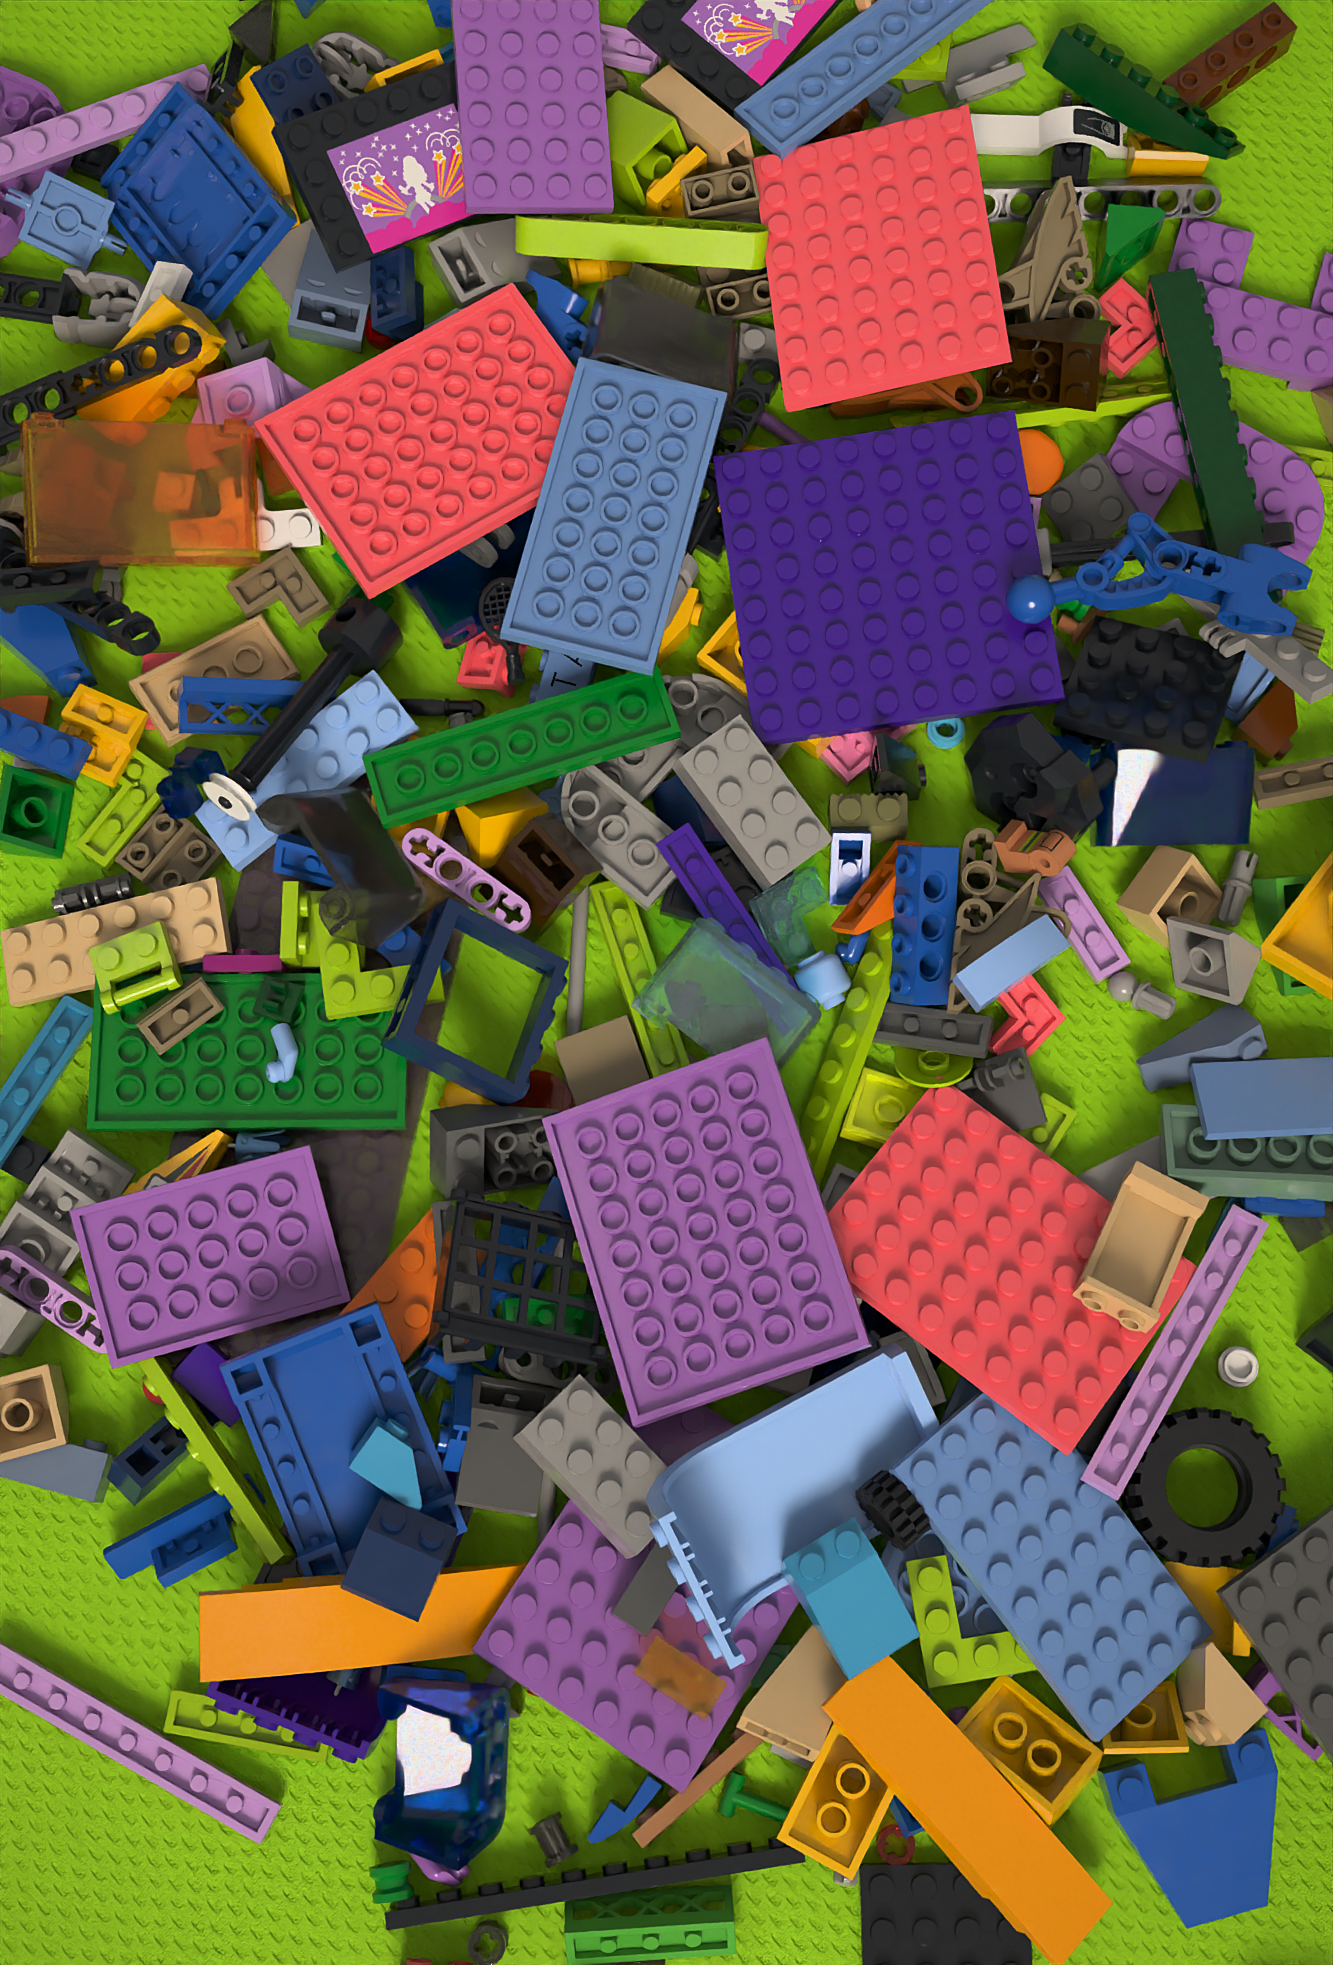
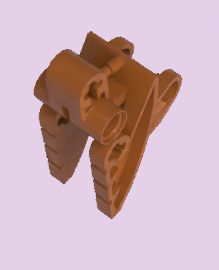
M974 370L837 401L829 407L827 412L835 420L862 419L897 410H923L924 412L947 408L966 415L973 413L980 406L983 392L979 383L971 375L976 371ZM962 387H968L973 390L976 397L974 404Z

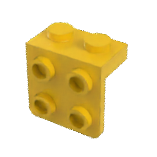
M697 145L687 155L685 153L680 155L673 163L671 171L662 179L657 178L651 183L646 192L647 216L685 218L680 180L707 174V154Z
M1173 1561L1164 1562V1567L1213 1630V1633L1202 1644L1212 1642L1219 1651H1224L1231 1655L1249 1657L1250 1647L1253 1646L1216 1593L1219 1588L1245 1569L1224 1566L1219 1568L1186 1566L1185 1564Z

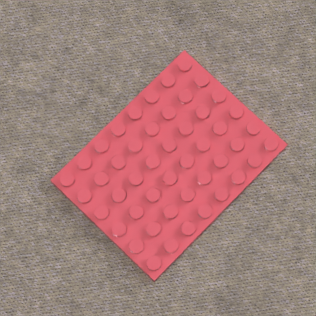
M969 105L799 146L782 161L780 157L772 153L753 158L755 179L760 196L761 224L769 227L765 259L782 391L787 413L1012 362Z
M512 282L255 421L254 426L256 432L370 600L537 506L576 369Z
M953 1085L929 1088L828 1213L854 1293L1066 1456L1072 1452L1170 1313L1198 1268L1184 1256H1181L1158 1312L1161 1313L1159 1320L1146 1334L1141 1331H1132L1125 1328L1118 1319L1105 1312H1096L1085 1307L1081 1300L1072 1296V1293L1112 1203Z

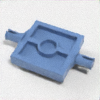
M46 170L40 186L31 196L13 188V186L9 187L8 192L10 194H6L5 201L25 209V222L18 236L20 241L72 266L85 269L87 272L95 254L102 247L121 256L124 255L128 245L127 241L108 233L109 221L116 207L114 202Z

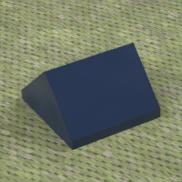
M677 775L660 784L651 794L657 817L672 830L676 831L684 824L689 823L708 853L718 851L729 845Z

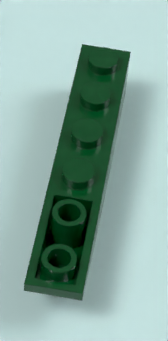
M1084 23L1061 28L1042 68L1095 108L1129 128L1155 140L1190 152L1223 160L1243 153L1246 146L1237 140V135L1232 130L1216 125L1208 119L1209 115L1205 110L1189 105L1180 98L1181 95L1175 88L1169 85H1162L1152 77V72L1148 68L1140 64H1134L1124 56L1125 53L1121 48L1114 44L1106 43L1096 36L1097 32L1094 28Z

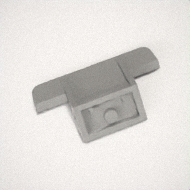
M1013 25L950 49L946 82L900 79L906 95L937 83L948 108L960 107L1018 84L1026 76L1022 62L1010 65L1007 56L1031 48L1037 42L1025 26Z

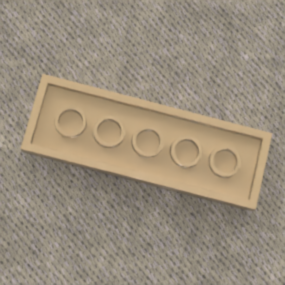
M213 877L0 931L10 1005L21 1007L94 989L95 972L88 949L158 921L166 925L179 968L203 962V955H233L221 880ZM157 967L155 969H152L139 975H151L161 972L162 967Z

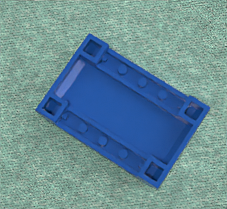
M377 1300L220 1363L219 1368L234 1405L238 1407L297 1552V1560L304 1577L346 1574L364 1530L381 1496L402 1504L348 1468V1457L376 1417L384 1422H387L389 1418L393 1419L410 1432L407 1437L411 1439L422 1501V1508L419 1512L459 1529L457 1535L468 1531L460 1506L454 1504L455 1493L446 1471L442 1470L441 1458L436 1451L435 1443Z

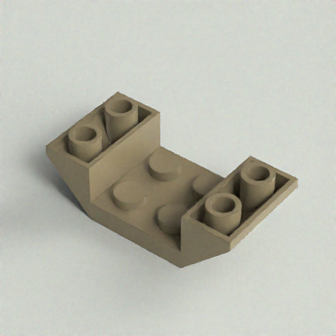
M752 164L680 180L685 218L761 224L758 210L760 196ZM695 266L699 284L706 286L703 301L713 325L772 312L767 267L747 270Z

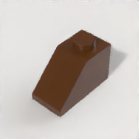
M1279 680L1237 726L1230 737L1233 742L1263 767H1266L1273 758L1280 762L1295 745L1290 741L1298 729L1294 691Z

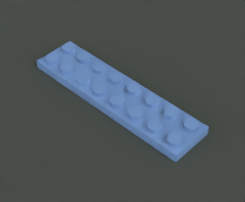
M878 0L733 109L734 118L772 154L780 157L782 161L793 150L806 144L993 0Z

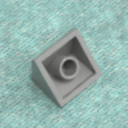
M1172 915L1166 918L1175 988L1234 1005L1240 1004L1243 1001L1262 955L1261 949L1233 931Z

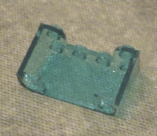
M710 917L706 920L697 918L634 998L631 1007L661 1030L666 1027L669 1021L712 1056L767 1037L781 1072L809 1038L821 1019L822 1014L818 1009L820 1003L810 993L806 991L799 992L790 985L787 976L782 971L773 966L767 967L758 960L756 952L750 946L743 942L737 943L726 935V930L718 921Z

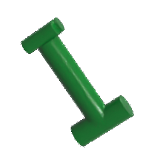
M735 1771L730 1772L717 1809L718 1813L732 1818L736 1806H740L783 1823L790 1807L742 1789L746 1776Z

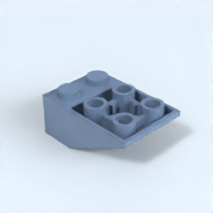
M311 229L288 321L289 337L362 354L371 311L370 260L336 274L317 231Z

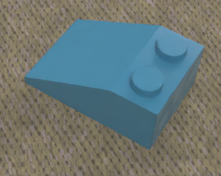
M854 1517L782 1561L780 1572L848 1681L920 1636L881 1559Z

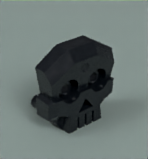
M1032 712L998 716L981 730L963 757L969 790L976 809L1000 825L996 831L1001 833L1011 820H1019L1025 822L1027 830L1046 833L1051 830L1062 831L1073 840L1075 845L1104 810L1099 792L1119 776L1117 765L1108 758H1101L1089 769L1071 750H1063Z

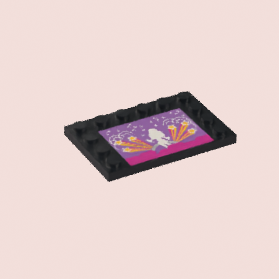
M647 0L627 23V30L734 118L733 109L776 78L843 0Z
M454 60L273 127L271 131L336 274L399 247L410 245L485 215L465 214Z

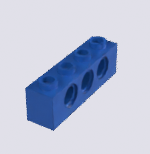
M897 845V859L895 862L896 887L893 902L894 930L891 942L892 972L889 983L891 990L890 1001L913 1006L947 1004L948 987L951 984L949 983V975L953 958L952 947L955 933L959 847Z

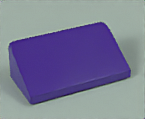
M209 1341L198 1344L177 1364L171 1376L225 1425L232 1427L241 1418L237 1405H234L219 1368L220 1363L229 1359Z

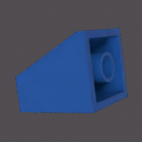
M42 605L17 606L14 613H6L0 608V643L61 697H71L79 683L87 687L98 684L73 622Z

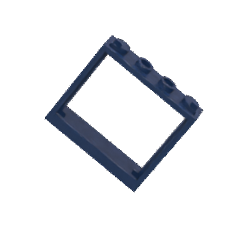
M447 898L431 911L380 1045L499 1106H507L521 1100L528 1092L531 1084L528 1076L532 1065L541 1056L543 1044L540 1042L544 1031L550 1027L555 1017V1010L552 1008L556 997L565 988L567 977L564 975L569 962L457 901ZM453 928L542 974L505 1079L414 1033Z

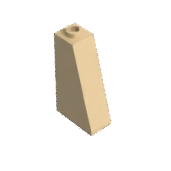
M670 65L665 66L640 85L646 104L675 117L689 152L697 145L707 154V174L748 164L753 166L754 154L749 131Z
M814 1625L808 1629L745 1707L736 1725L737 1728L811 1762H814L821 1752L832 1723V1719L821 1708V1705L847 1678Z

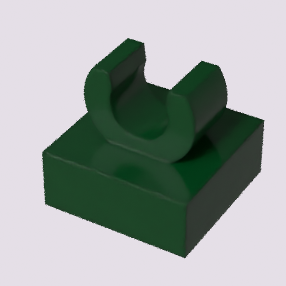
M265 975L252 1012L256 1016L278 1023H287L292 1027L305 989L303 986Z

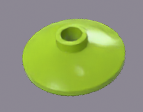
M899 1046L895 1053L894 1063L898 1074L909 1083L921 1087L939 1088L953 1085L964 1079L973 1067V1057Z

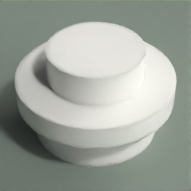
M1240 1346L1228 1348L1221 1353L1217 1361V1370L1220 1378L1230 1386L1244 1387L1252 1383L1257 1377L1259 1370L1257 1358L1247 1348Z

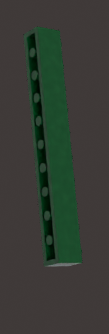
M1194 268L1150 275L1146 300L1208 550L1236 558L1239 548L1244 544H1258L1272 548L1270 544L1265 545L1262 534L1265 532V521L1262 511H1256L1255 508L1256 485L1254 478L1247 477L1245 466L1248 464L1246 446L1244 443L1239 444L1236 434L1239 433L1238 415L1236 410L1231 411L1228 401L1231 399L1230 383L1227 377L1222 378L1221 375L1222 352L1219 345L1214 346L1213 344L1214 322L1212 314L1205 313L1203 305L1206 303L1203 281H1197ZM1276 589L1268 593L1272 602L1277 605L1278 602H1282V589Z

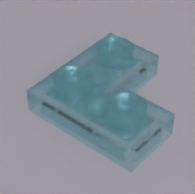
M814 866L801 869L748 901L763 936L786 970L816 953L801 917L828 902L829 898Z

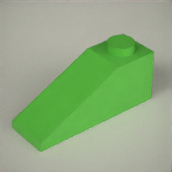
M1284 875L1252 879L1255 919L1263 942L1309 883L1311 875ZM1271 964L1281 996L1317 992Z

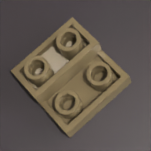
M164 802L114 860L152 892H157L208 879L226 857L214 841Z

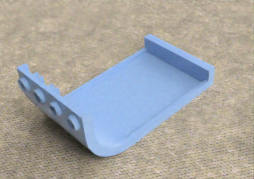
M894 1342L699 1445L671 1464L651 1485L647 1493L646 1502L655 1521L648 1524L659 1547L662 1548L667 1545L673 1556L672 1559L667 1561L668 1567L677 1584L680 1585L685 1582L691 1595L685 1598V1602L695 1621L699 1622L703 1619L709 1631L703 1635V1639L714 1659L721 1656L730 1669L746 1661L742 1652L733 1641V1633L739 1621L761 1600L788 1585L780 1572L782 1561L852 1517L856 1519L868 1540L881 1534L880 1531L878 1532L873 1527V1522L867 1519L865 1516L866 1512L858 1505L860 1502L856 1500L855 1491L880 1470L888 1471L940 1426L907 1352Z

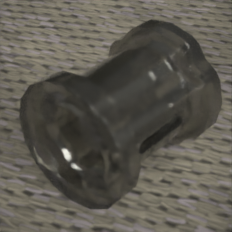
M560 1810L543 1818L527 1829L529 1835H535L546 1857L544 1863L547 1868L560 1863L579 1850L577 1844L571 1842L560 1821L563 1817Z
M491 1919L484 1920L478 1924L468 1940V1952L475 1963L479 1965H494L503 1957L509 1939L506 1928L500 1925L498 1921ZM484 1933H489L491 1940H498L492 1952L487 1951L486 1945L478 1944L483 1938Z

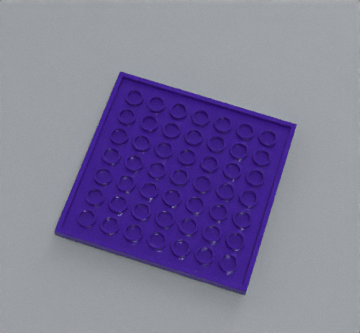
M1014 410L713 456L752 730L764 747L1059 703L1061 699L1065 698L1051 615L1037 624H1024L1014 619L1006 606V594L1015 579L1025 574H1037L1044 578Z

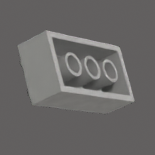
M741 714L681 756L672 766L677 776L763 891H766L833 841V838Z
M579 1374L523 1427L513 1439L626 1559L638 1555L654 1538L648 1524L655 1521L647 1505L646 1497L653 1482L668 1467Z

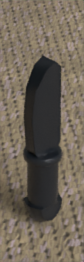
M402 698L399 700L400 704L409 714L420 716L445 715V717H449V715L464 712V715L470 713L472 717H478L485 711L484 704L476 699L471 701L445 698V701L438 699Z

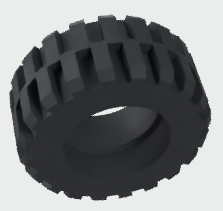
M1207 1407L1181 1410L1163 1417L1124 1489V1496L1121 1497L1123 1509H1128L1131 1523L1142 1535L1149 1547L1161 1553L1163 1558L1185 1564L1186 1566L1219 1568L1222 1565H1234L1244 1561L1243 1557L1248 1554H1256L1264 1547L1262 1541L1266 1537L1274 1535L1278 1528L1274 1524L1277 1515H1283L1286 1504L1280 1502L1281 1491H1287L1286 1479L1279 1478L1277 1467L1282 1466L1278 1454H1271L1267 1446L1271 1442L1263 1433L1257 1434L1252 1429V1423L1244 1418L1233 1417L1229 1411L1222 1409L1211 1410ZM1193 1448H1206L1221 1454L1232 1467L1237 1480L1238 1495L1233 1511L1227 1519L1210 1527L1193 1526L1180 1519L1172 1510L1166 1495L1165 1481L1170 1464L1178 1455Z

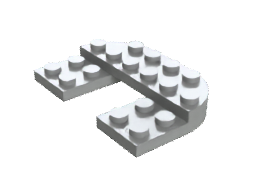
M692 673V676H662L681 730V738L566 774L562 786L561 822L604 867L600 873L646 911L651 908L672 884L676 876L655 846L656 843L673 833L674 830L642 804L673 770L672 766L681 756L736 716L741 714L752 729L748 699L730 685L711 676ZM794 742L765 746V748L777 763Z

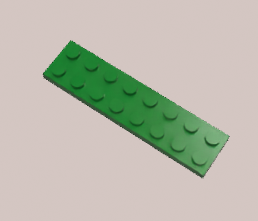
M656 664L653 676L637 672L623 674L362 756V760L384 830H388L681 738V730L658 664Z

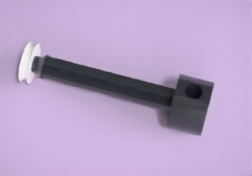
M349 596L344 600L318 632V640L328 656L233 770L230 769L228 771V777L219 773H211L209 775L210 782L205 781L202 783L206 796L220 810L239 821L247 822L250 820L249 813L257 811V806L250 795L257 793L256 788L349 674L363 678L373 669L379 674L402 646L403 636L399 627L388 614L369 600Z

